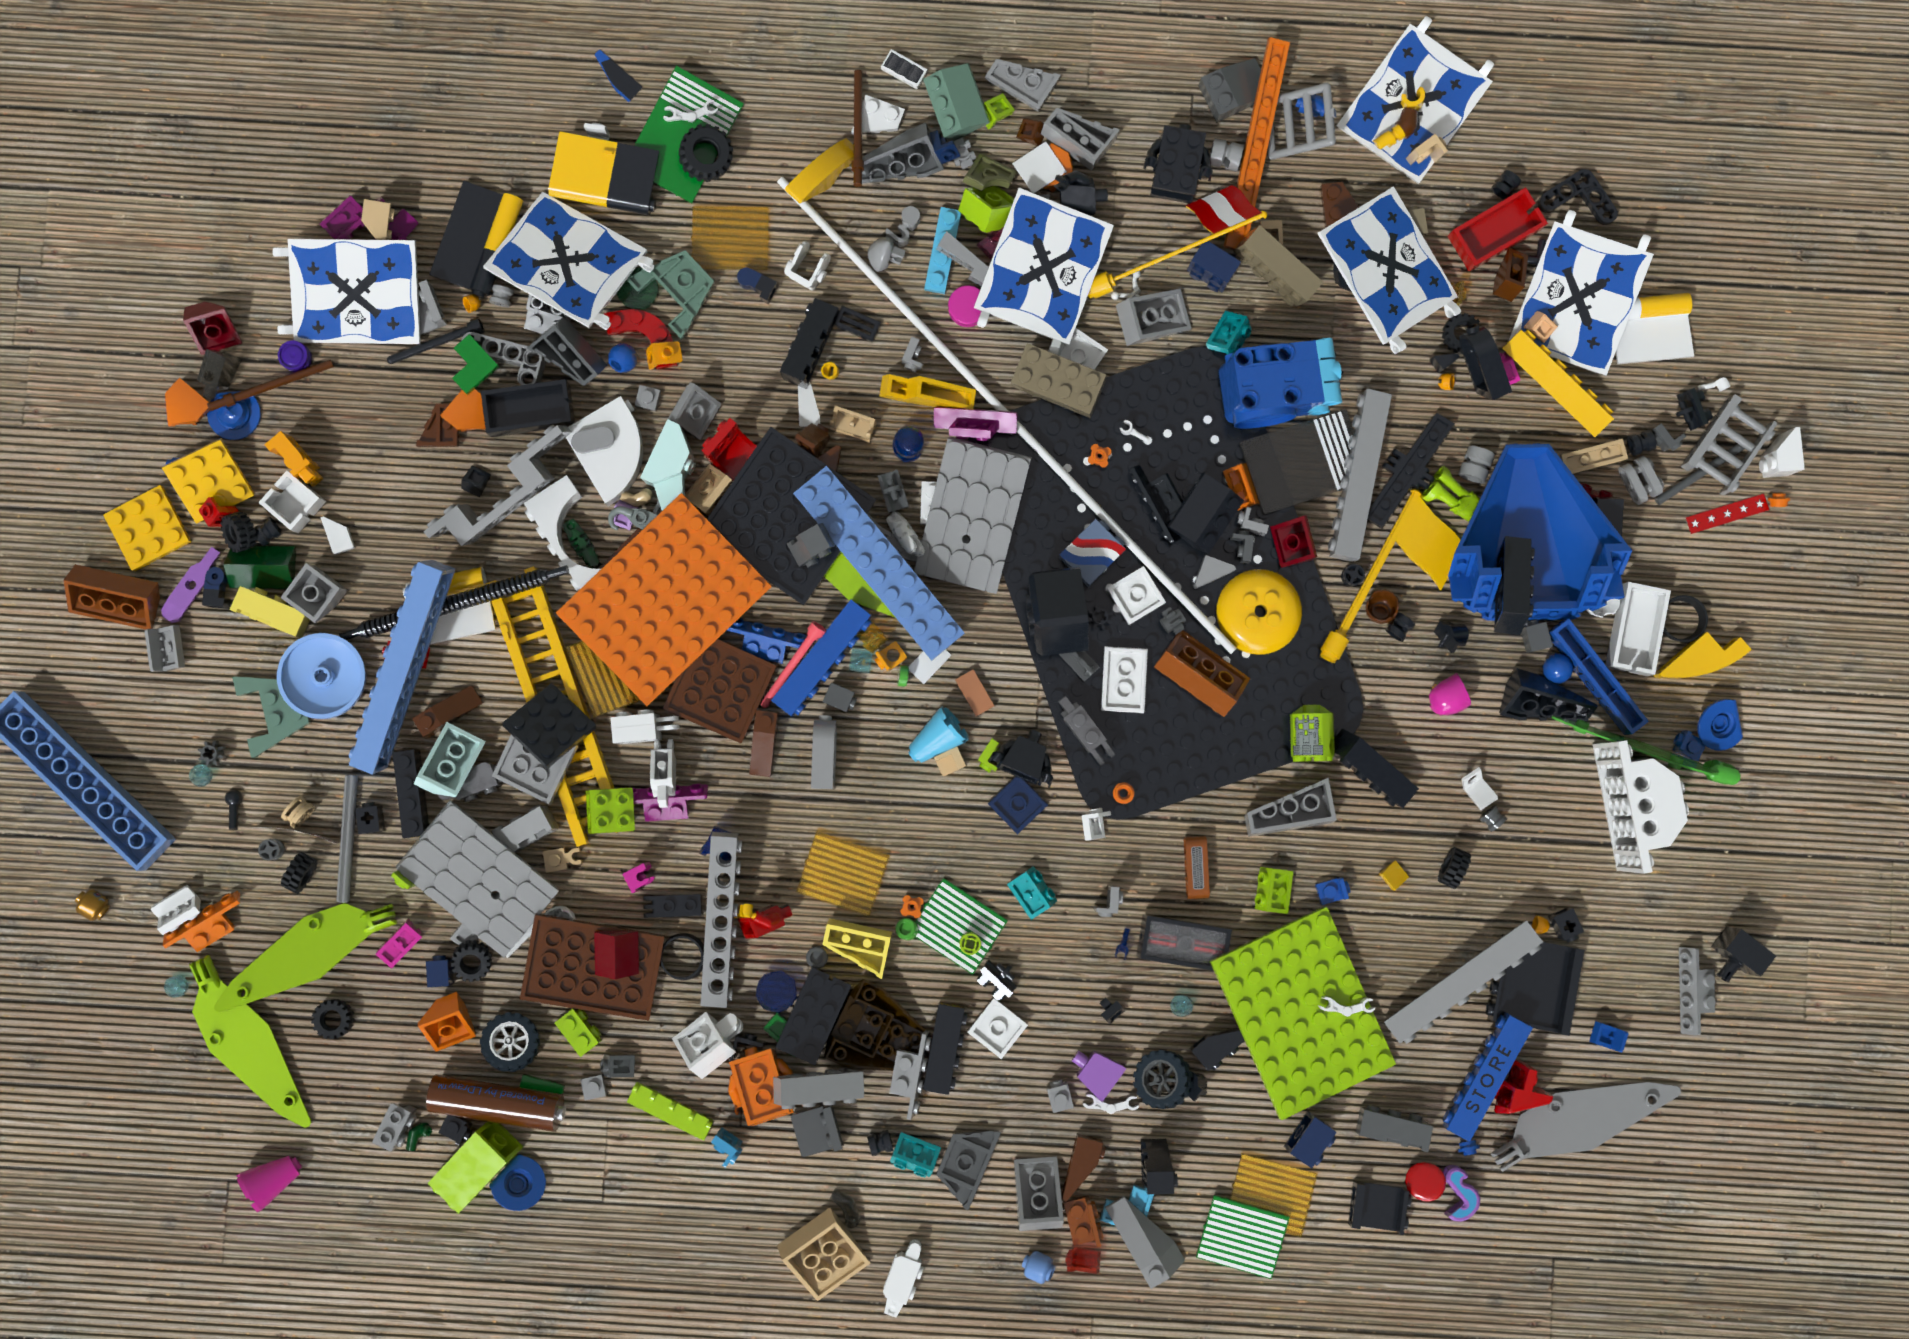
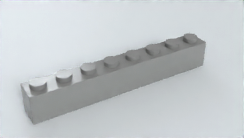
M1366 389L1358 395L1356 406L1359 408L1352 422V427H1355L1348 442V447L1351 449L1344 463V468L1347 469L1340 483L1342 495L1338 497L1336 509L1339 510L1337 517L1334 518L1332 523L1334 535L1333 538H1330L1328 550H1330L1329 557L1350 562H1356L1360 559L1392 394Z
M1525 920L1390 1016L1384 1023L1399 1043L1404 1041L1408 1044L1417 1037L1414 1033L1421 1028L1423 1031H1426L1434 1025L1433 1020L1438 1016L1443 1019L1452 1012L1450 1009L1455 1004L1461 1006L1470 999L1468 997L1469 994L1474 991L1478 994L1487 988L1486 982L1492 978L1496 981L1506 974L1504 970L1511 965L1512 968H1515L1524 961L1522 959L1527 953L1533 955L1541 949L1540 944L1543 941L1528 921Z

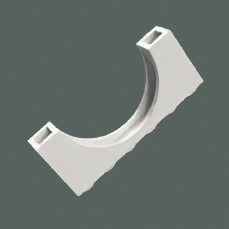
M566 475L524 502L527 508L524 512L531 522L535 520L539 526L535 529L541 538L544 539L546 537L550 544L547 547L553 556L558 555L560 558L559 566H568L569 574L572 577L569 581L577 591L601 569L587 568L575 563L568 557L563 547L562 526L564 519L571 507L582 498L570 478Z

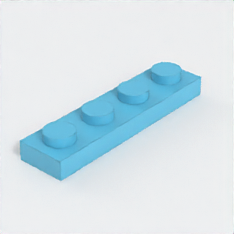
M945 207L940 208L924 287L925 291L945 294L952 259L936 250L946 231L955 239L957 238L961 213L958 210Z

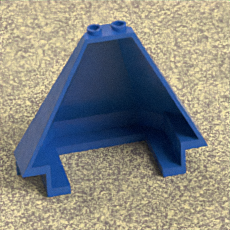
M1514 443L1505 445L1454 553L1448 574L1452 600L1455 602L1461 601L1468 610L1473 613H1481L1482 618L1487 621H1494L1495 595L1502 576L1501 567L1496 568V557L1505 536L1531 539V547L1535 548L1533 561L1531 560V566H1534L1533 579H1530V585L1534 586L1533 597L1530 598V604H1533V614L1528 620H1574L1581 617V612L1585 610L1594 611L1606 606L1607 601L1610 599L1619 600L1624 598L1621 575L1624 573L1632 553L1629 545L1550 444Z

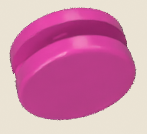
M970 285L961 286L953 291L949 298V315L959 326L974 327L977 325L981 314L980 310L974 308L980 289Z

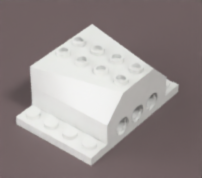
M1627 740L1592 744L1616 870L1642 874L1653 872L1654 860L1648 850L1671 846L1688 821L1689 808L1683 798V793L1685 792L1684 784L1678 775L1653 758L1650 759L1646 756L1631 759L1630 757L1633 756V752Z

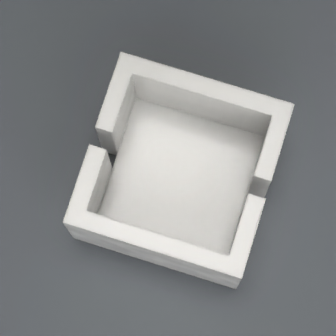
M286 471L274 484L277 488L284 491L280 493L271 488L258 502L288 529L299 533L311 520L308 517L309 514L314 516L326 503L320 495L302 480L293 477L289 471Z

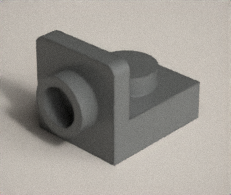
M1238 530L1230 536V540L1242 541V544L1238 546L1237 557H1240V563L1249 564L1252 559L1254 536L1249 535L1247 531Z
M603 1054V1059L600 1062V1070L603 1072V1076L608 1078L634 1077L635 1055Z

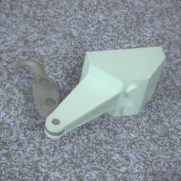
M668 419L640 477L646 484L655 488L662 511L679 494L682 493L685 496V479L688 474H692L696 465L684 430L679 424ZM619 506L611 510L608 522L611 528L617 531L619 528L614 523V517L622 514L634 526L643 530L657 515L645 509Z

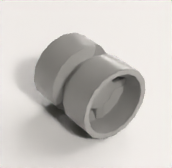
M1214 138L1210 153L1211 166L1220 168L1223 165L1226 170L1237 172L1244 145L1235 142L1229 145L1226 140Z
M1468 446L1464 457L1466 462L1462 463L1458 475L1468 481L1484 484L1489 473L1487 467L1492 465L1495 454L1482 447Z

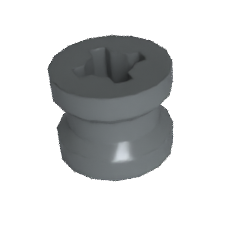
M1496 805L1485 811L1479 818L1481 822H1485L1488 825L1490 832L1495 831L1507 820L1505 815L1499 813V808Z
M266 839L260 843L258 848L260 857L267 861L278 860L285 852L284 844L278 839Z

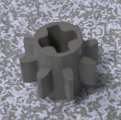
M1169 607L1162 612L1163 618L1160 619V623L1167 633L1173 631L1176 635L1184 630L1183 624L1186 622V619L1178 608L1173 611Z
M214 740L212 745L209 741H205V746L202 749H198L201 752L199 760H205L206 766L211 767L212 763L220 766V760L227 758L223 751L226 747L218 746L219 741ZM212 750H214L215 753L212 754L213 757H210Z

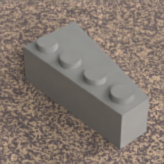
M1329 778L1246 813L1244 818L1248 837L1335 822L1337 819Z
M846 1067L841 1068V1070H825V1075H823V1072H807L806 1076H803V1074L773 1077L774 1104L782 1106V1109H794L795 1105L802 1104V1107H815L816 1103L823 1102V1105H835L836 1101L843 1100V1103H856V1099L864 1098L863 1071Z

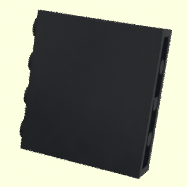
M1543 942L1540 944L1541 949L1533 955L1527 953L1522 957L1524 961L1515 968H1512L1510 965L1504 970L1506 973L1504 976L1496 981H1491L1489 992L1492 995L1490 1002L1486 1005L1487 1019L1496 1022L1500 1015L1503 1016L1507 1012L1535 1029L1570 1036L1584 950Z

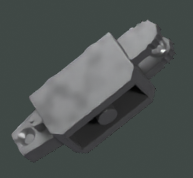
M1066 696L1058 701L1065 710L1061 713L1064 722L1085 750L1091 753L1100 765L1104 764V761L1095 750L1099 745H1102L1108 756L1112 758L1115 753L1081 705L1079 706L1077 702L1072 705Z
M490 762L473 766L457 797L438 795L441 800L457 798V800H464L466 803L477 799V794L482 792L487 795L498 791L497 787L502 785V781L492 777L496 766Z

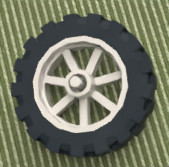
M507 1012L503 1015L495 1016V1019L490 1020L481 1033L480 1045L482 1055L492 1067L502 1072H516V1070L526 1068L525 1066L531 1064L539 1052L540 1039L538 1030L530 1019L519 1013ZM506 1027H514L511 1035L507 1034ZM518 1028L521 1029L525 1035L515 1038ZM502 1030L505 1036L504 1039L495 1038ZM526 1040L525 1048L523 1049L518 1046L517 1042ZM494 1042L504 1043L505 1045L496 1052ZM508 1048L509 1058L500 1056ZM514 1048L522 1052L518 1056L513 1057Z

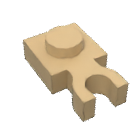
M565 848L543 851L546 873L569 869L568 863L574 865L583 864L582 859L575 860L573 858L575 852H581V848H574L566 853Z

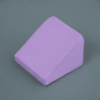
M621 500L615 504V507L623 506L639 509V507H634ZM618 514L614 517L616 526L631 530L633 523L626 516Z

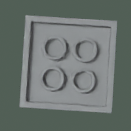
M511 735L492 777L547 804H552L579 745L573 747L551 767L546 769Z

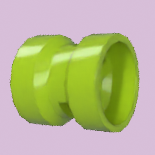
M967 932L961 936L960 949L963 953L973 955L980 950L981 940L977 934Z

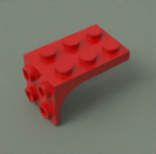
M729 418L727 421L723 420L716 429L718 432L713 438L710 436L702 445L704 448L701 451L710 463L733 481L757 446L742 433L737 423Z

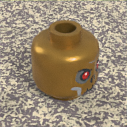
M90 889L86 893L82 891L75 899L77 903L76 912L90 921L101 920L110 908V905H108L109 899L95 889Z

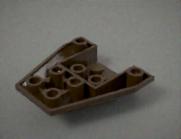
M862 979L848 993L828 1036L824 1058L843 1067L893 1071L897 1050L901 1049L919 1053L922 1033L926 1030L882 987Z

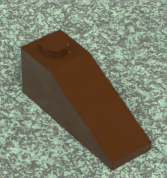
M811 423L797 433L795 439L798 446L818 458L831 437L826 427L819 423L817 426Z
M473 685L431 706L412 718L422 736L430 738L441 731L446 722L452 724L482 705L483 701Z
M756 710L750 775L771 777L779 713Z
M1076 1134L1061 1195L1062 1201L1067 1202L1098 1165L1099 1159L1103 1160L1106 1147L1103 1146L1101 1139Z

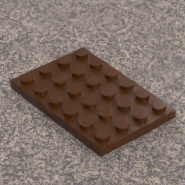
M535 914L520 1000L649 1021L665 935L638 931L639 974L615 980L595 975L594 932L632 931V929Z

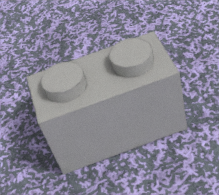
M306 563L281 598L311 621L317 623L338 605L348 590L315 565Z

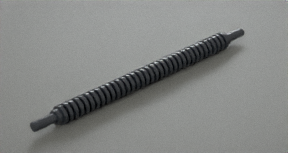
M567 565L548 571L547 569L542 570L540 568L532 572L460 592L459 594L450 595L445 599L440 616L514 595L515 593L524 592L525 590L534 589L541 585L544 586L552 578L569 574V568ZM393 612L392 614L363 621L357 628L339 633V637L345 640L358 636L370 638L371 636L390 632L393 626L397 624L399 617H397V612Z

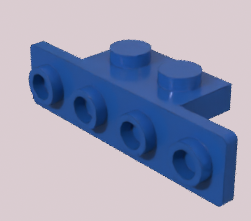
M739 618L727 629V631L744 635L743 651L761 659L783 664L787 646L799 648L807 637L802 633H791L782 628H771L762 623L747 622L742 618Z

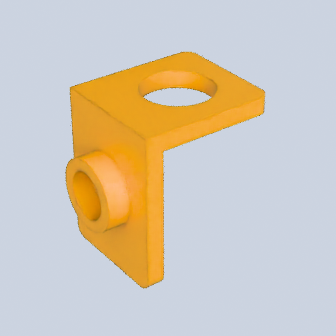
M678 341L652 343L646 349L649 370H653L660 364L681 363L683 361Z
M894 641L880 652H875L877 658L874 660L881 670L885 668L889 672L905 661L907 656L899 644ZM896 649L899 652L900 656L897 661L892 662L888 660L887 653L889 650Z

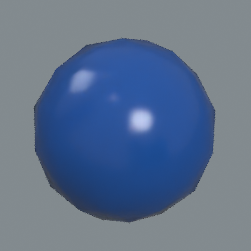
M619 343L613 346L608 354V362L617 372L627 373L634 369L637 364L638 354L629 344Z
M1554 654L1544 661L1543 674L1546 679L1560 684L1572 676L1573 664L1567 656Z

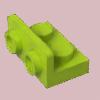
M1260 867L1257 878V894L1255 896L1256 910L1288 914L1293 871Z
M572 1008L557 1020L555 1025L577 1054L582 1057L602 1041L600 1038L601 1033L595 1025L591 1026L587 1021L588 1016L584 1010Z

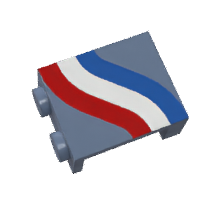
M1095 519L1058 557L1068 568L1080 567L1082 582L1087 587L1126 550L1124 541L1117 535L1113 537L1108 532L1110 528L1102 520L1098 522Z

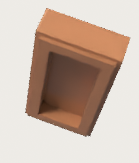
M974 669L955 679L976 717L994 707Z

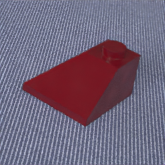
M201 302L184 308L183 322L201 355L206 354L207 350L211 353L214 350L218 351L242 344V340L225 306Z

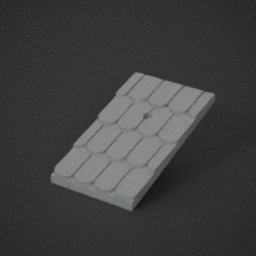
M948 437L921 541L925 553L917 558L914 572L919 575L997 594L1032 457Z
M449 800L396 865V869L403 876L419 887L427 896L452 914L455 919L504 958L532 925L535 914H541L552 898L559 892L555 885L451 800Z

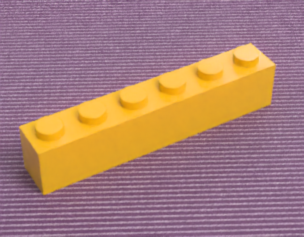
M1520 329L1502 349L1584 428L1596 437L1614 420L1611 415L1613 411L1605 403L1601 406L1596 401L1598 396L1591 389L1585 391L1580 386L1583 382L1574 373L1570 376L1565 371L1567 366L1559 359L1554 361L1549 356L1552 352L1544 344L1541 346L1534 342L1536 337L1528 329L1525 332Z

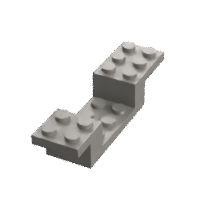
M552 425L543 432L545 435L539 440L535 438L528 443L526 451L522 453L519 451L510 458L512 462L507 467L522 486L519 485L510 491L511 496L509 498L496 502L493 505L494 510L489 513L484 512L478 517L468 504H457L456 506L453 504L443 511L445 514L443 517L435 518L427 524L428 528L424 531L425 535L429 539L441 537L449 530L461 546L475 543L523 505L524 502L554 480V477L539 458L571 434L570 429L567 426Z

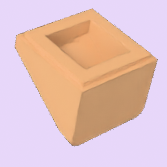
M1539 311L1535 312L1524 326L1526 330L1528 329L1543 343L1546 342L1558 327L1546 314Z

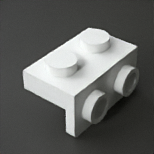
M188 885L151 906V911L158 917L157 930L162 935L176 930L180 924L187 920H193L200 913L201 899Z

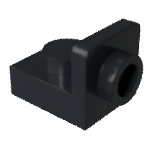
M447 1115L438 1133L456 1141L455 1144L460 1146L471 1137L473 1131L470 1128L473 1123L458 1116Z

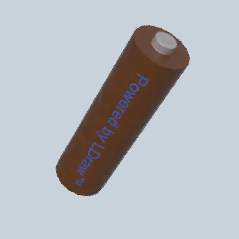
M439 1074L433 1076L426 1099L428 1112L552 1132L558 1130L566 1114L563 1094Z

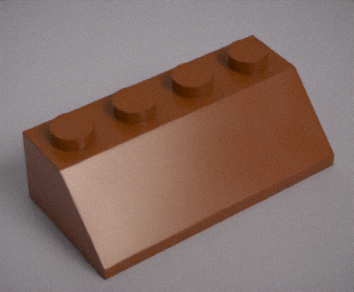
M77 564L73 566L64 578L69 613L141 629H153L160 601L158 582Z
M1184 630L1176 634L1154 666L1162 674L1169 677L1223 717L1226 716L1238 701L1251 679Z

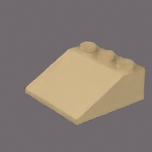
M831 1208L825 1210L777 1245L782 1261L817 1301L870 1264L865 1253Z

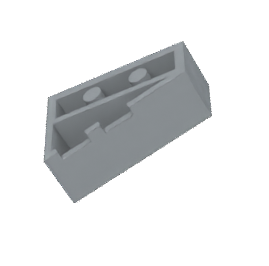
M1056 108L1044 122L1041 134L1092 171L1116 141L1120 129H1111L1100 125V122H1091L1082 119L1080 115Z
M539 804L528 810L529 813L510 820L509 825L504 828L501 825L493 829L491 833L513 852L517 853L560 829L548 806H541Z

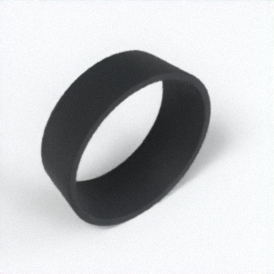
M1680 595L1669 600V603L1684 601L1691 604L1697 611L1699 623L1696 631L1687 638L1677 639L1666 630L1665 626L1663 630L1664 635L1680 642L1696 640L1707 628L1708 614L1706 608L1698 599L1692 596Z
M679 933L666 940L663 944L660 962L663 970L670 977L677 980H690L703 971L704 944L699 938L689 933ZM675 939H689L700 950V965L690 976H673L663 965V951L667 944Z

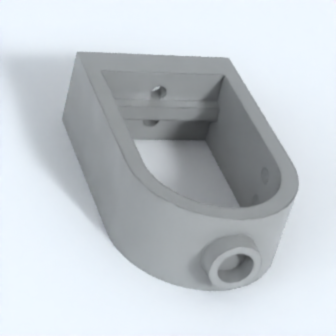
M819 715V720H814L811 771L812 789H835L837 722L832 720V716Z

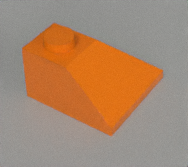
M457 992L436 999L418 1022L419 1029L436 1052L476 1037L467 1007Z

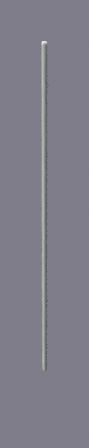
M784 177L777 181L783 189L789 184ZM791 196L996 411H1008L807 201L799 204ZM1017 420V433L1092 511L1124 541L1125 545L1218 642L1232 654L1237 648Z

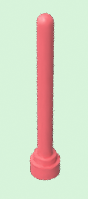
M815 621L811 622L807 628L808 636L761 701L760 705L762 708H767L770 705L771 699L789 678L812 643L823 637L826 629L821 624Z

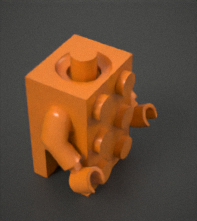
M752 1047L744 1050L746 1057L729 1062L732 1075L729 1079L728 1092L734 1104L735 1114L739 1115L738 1108L742 1107L748 1126H755L794 1113L793 1109H782V1106L774 1104L773 1077L793 1074L783 1059L777 1057L774 1049L770 1048L758 1052L757 1047Z

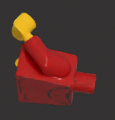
M741 904L737 917L733 918L738 919L745 938H758L785 926L784 919L791 917L792 911L789 905L786 904L782 907L770 905L752 912L753 905Z

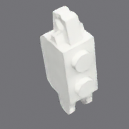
M668 739L667 748L661 749L660 740H655L654 749L651 750L650 785L653 797H657L659 808L668 807L669 796H675L676 757L673 739Z
M918 1239L910 1241L906 1253L901 1251L895 1255L883 1290L887 1298L884 1313L892 1317H897L903 1304L906 1305L908 1299H913L916 1287L913 1286L915 1279L920 1280L924 1267L921 1266L922 1259L919 1258L922 1245Z

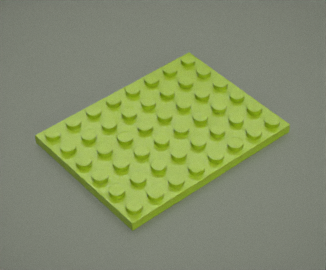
M1326 906L1210 960L1280 1120H1284L1396 1065L1373 1012L1361 1011L1347 1017L1342 1015V1013L1323 1011L1318 1007V1005L1322 1007L1328 1006V1000L1321 998L1322 996L1330 997L1342 1006L1358 1004L1366 997ZM1369 1001L1365 1003L1366 1009L1371 1007Z

